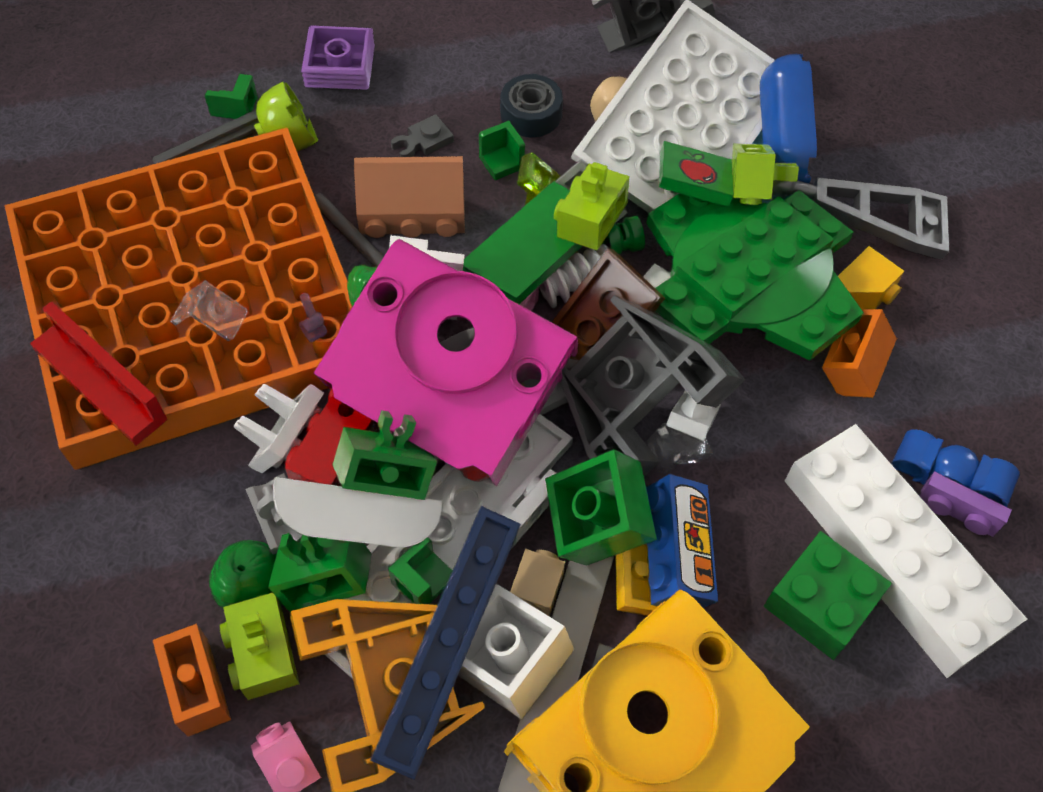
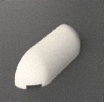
M279 477L274 478L273 501L280 518L292 530L311 537L392 547H409L424 541L425 538L431 535L439 522L443 501L426 498L421 500Z

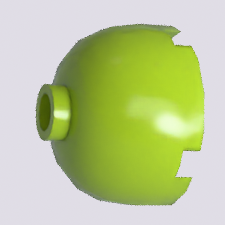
M283 81L271 87L261 96L256 107L259 122L254 125L258 135L288 128L296 151L306 149L318 142L310 119L307 121L302 111L303 106L286 82L284 83Z

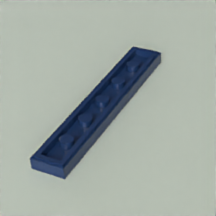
M483 506L479 508L370 761L410 779H415L518 533L520 523Z

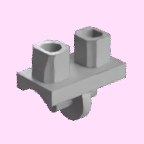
M284 473L277 476L279 478H286ZM273 479L266 484L249 487L246 489V492L269 548L274 555L278 551L282 535L290 533L295 541L300 542L302 534L288 527L278 515L273 501Z

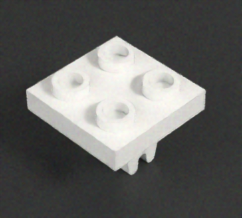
M263 384L257 390L255 396L277 412L280 417L271 431L245 416H241L233 426L260 447L248 466L260 473H264L272 466L277 469L284 459L286 460L290 450L294 446L300 445L301 440L297 437L305 426L308 427L311 418L316 413L321 412L322 408L317 404L324 392L310 384L292 400L272 387Z

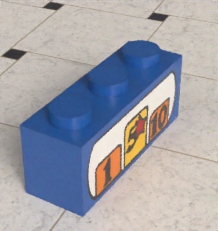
M669 474L646 487L657 540L647 543L651 605L659 606L662 602L667 601L676 591L683 590L705 608L718 602L708 485Z

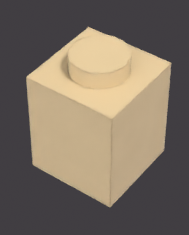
M525 549L510 592L550 617L564 576L565 561L559 560V557L550 551L536 550L534 552Z

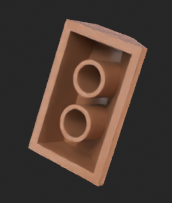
M463 156L354 158L356 215L361 234L380 238L385 234H403L406 237H417L420 234L438 233L443 237H451L456 233H465Z

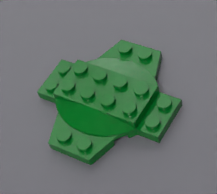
M800 190L785 200L778 196L769 203L758 205L742 204L740 199L733 197L729 206L679 193L648 213L646 224L666 256L673 257L671 277L655 288L665 297L655 312L663 319L702 341L710 344L726 331L741 334L743 328H757L766 333V340L810 361L860 322L864 312L833 270V253L850 241L853 231Z

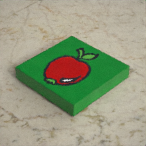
M664 141L660 151L659 187L729 206L734 196L732 159Z

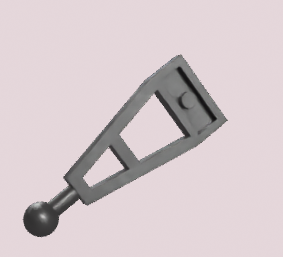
M817 178L813 185L800 181L773 180L772 196L774 197L780 196L785 198L800 190L839 221L908 251L941 260L949 253L946 196L911 187ZM828 196L854 198V208ZM870 200L908 204L909 231L870 215Z

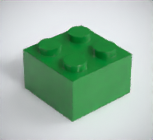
M613 449L545 478L558 557L587 566L657 540L640 461Z
M820 531L775 587L763 607L834 660L845 648L892 583Z

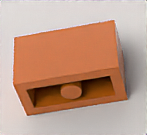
M862 309L864 313L860 322L832 343L822 369L836 393L850 397L873 398L897 338L882 309Z
M194 624L154 639L153 644L175 725L189 737L230 721L231 716L209 640L199 626Z

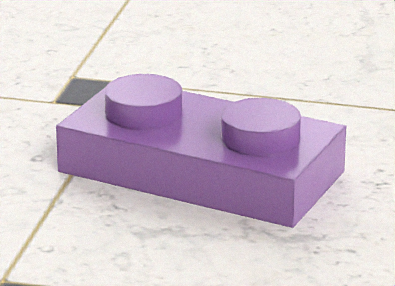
M935 471L924 484L919 494L921 499L935 514L942 516L950 515L964 522L965 527L969 531L979 535L988 534L993 537L1007 523L1012 511Z

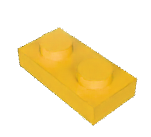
M647 544L616 555L617 611L648 616L658 607L651 605Z

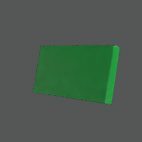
M554 181L464 258L463 271L488 279L508 299L520 304L582 247V245L557 237V221L554 220V211L558 201L565 199L570 190Z

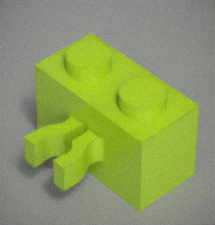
M733 143V197L740 198V203L762 204V199H772L773 180L797 182L799 167L796 166V163H775L776 154L770 145Z
M589 163L581 176L577 175L574 178L567 197L560 199L556 205L554 220L557 221V237L598 251L628 203L630 176L609 170L608 166L603 164Z
M274 593L223 607L226 622L220 624V633L225 648H232L235 663L228 664V672L233 689H240L245 697L250 700L299 685L282 607Z

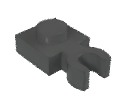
M435 114L408 127L409 136L400 135L394 137L391 140V148L396 150L399 147H406L407 149L400 152V157H414L416 151L420 149L425 155H428L454 142V135Z

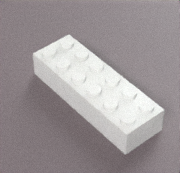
M856 424L793 463L785 479L786 484L835 542L892 583L881 599L946 678L953 675L1027 620L1023 613Z

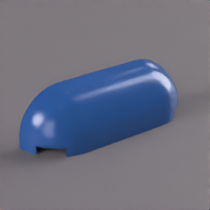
M789 54L774 60L764 70L760 79L763 144L770 145L775 152V163H796V166L799 167L797 181L809 184L812 178L808 175L809 157L816 158L817 155L812 71L810 62L802 61L803 54Z

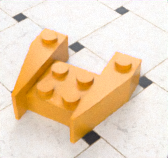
M334 599L291 611L290 619L300 661L346 649L367 733L366 737L322 750L332 792L357 791L382 783L396 773L370 761L437 605ZM453 687L427 750L485 708L483 701L459 708Z

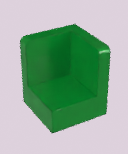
M239 74L233 91L207 90L205 94L210 116L237 119L252 112L258 97L253 76Z
M506 121L479 133V158L493 179L498 180L525 168V143L510 121Z
M427 537L424 541L413 545L388 568L391 584L412 604H430L444 590L452 569L433 552L432 540Z

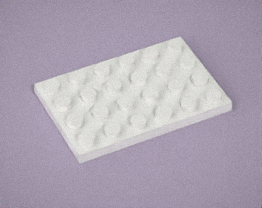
M685 0L574 150L571 159L575 162L583 159L587 164H593V162L608 166L609 170L630 176L628 199L649 213L679 194L659 187L660 151L664 141L732 159L733 143H753L762 130L760 79L764 70L774 59L691 1Z

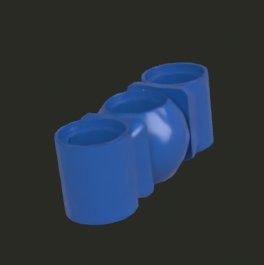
M909 430L905 433L891 463L896 470L914 477L912 481L920 482L922 485L927 482L935 471L1008 507L1020 477L1019 470L1012 463L998 458H990L987 455H983L980 462L975 453L964 446L950 445L942 448L944 440L936 439L925 431Z

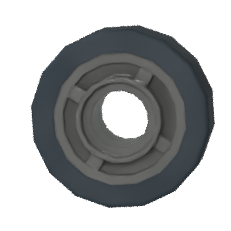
M522 74L512 78L504 85L500 94L501 120L503 123L510 121L520 136L541 137L551 133L559 126L563 111L562 90L555 81L547 76L538 74Z

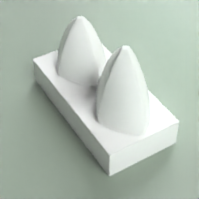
M685 390L672 409L666 426L704 441L715 420L720 405L715 408L697 404Z

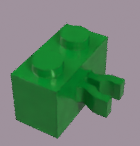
M381 410L378 419L380 433L343 427L333 461V468L342 488L425 500L437 461L432 454L408 441L416 426V421L412 415L404 414L403 422L400 427L395 429L394 434L390 431L393 417L389 411Z
M290 533L284 534L281 537L268 588L290 613L293 610L334 599H346L365 594L372 553L364 543L302 535L301 541L297 542Z

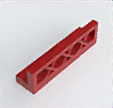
M51 301L42 308L52 327L32 341L30 345L41 358L128 440L137 446L168 420L156 396Z

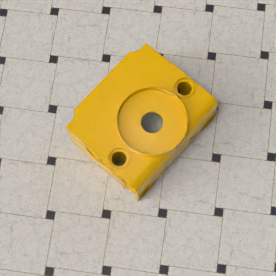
M678 590L667 601L662 602L634 631L613 650L603 656L590 671L546 711L524 727L506 745L507 748L504 750V753L507 756L513 753L531 774L527 780L530 784L533 783L540 792H571L565 785L564 773L571 774L577 780L579 792H765L795 761V742L810 726L776 691L764 673L690 594L683 590ZM643 691L652 692L664 701L668 711V718L664 728L658 733H642L630 723L627 707L630 699L636 693Z

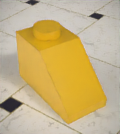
M868 246L838 277L861 309H876L882 302L889 305L899 294L902 288L898 283L904 270Z

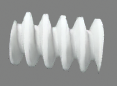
M601 245L598 251L586 249L583 255L574 253L570 260L568 259L539 286L543 297L552 308L557 306L556 296L560 295L564 303L568 301L570 292H575L608 247L606 245Z

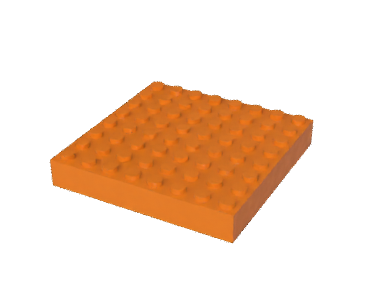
M288 128L4 205L34 339L52 327V324L42 310L44 306L52 301L156 396L168 419L140 444L135 446L38 355L58 446L74 470L269 408V406L255 396V393L263 384L272 387L292 400L310 384L319 390L328 388L314 374V371L338 335L340 327L350 312L352 305L348 295L347 278Z

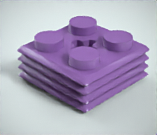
M310 26L301 69L302 76L304 77L303 81L305 82L304 86L367 90L370 84L375 47L373 29Z

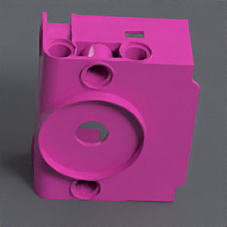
M397 239L388 249L346 316L338 335L314 371V374L330 390L331 388L333 389L334 398L377 423L381 410L389 411L393 417L390 426L392 432L401 426L404 414L412 415L416 421V426L408 441L458 470L470 466L480 469L488 474L492 483L497 486L558 382H561L562 370L570 356L575 357L577 355L578 337L508 299L488 279L474 273L458 271L409 243ZM463 317L472 323L475 336L468 348L453 352L441 346L438 341V330L440 325L448 318ZM529 379L539 381L536 386L530 388L521 385Z

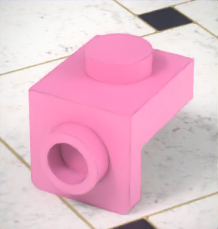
M279 722L274 723L256 736L257 741L251 745L252 753L273 792H299L321 778L291 722H287L284 725H281Z

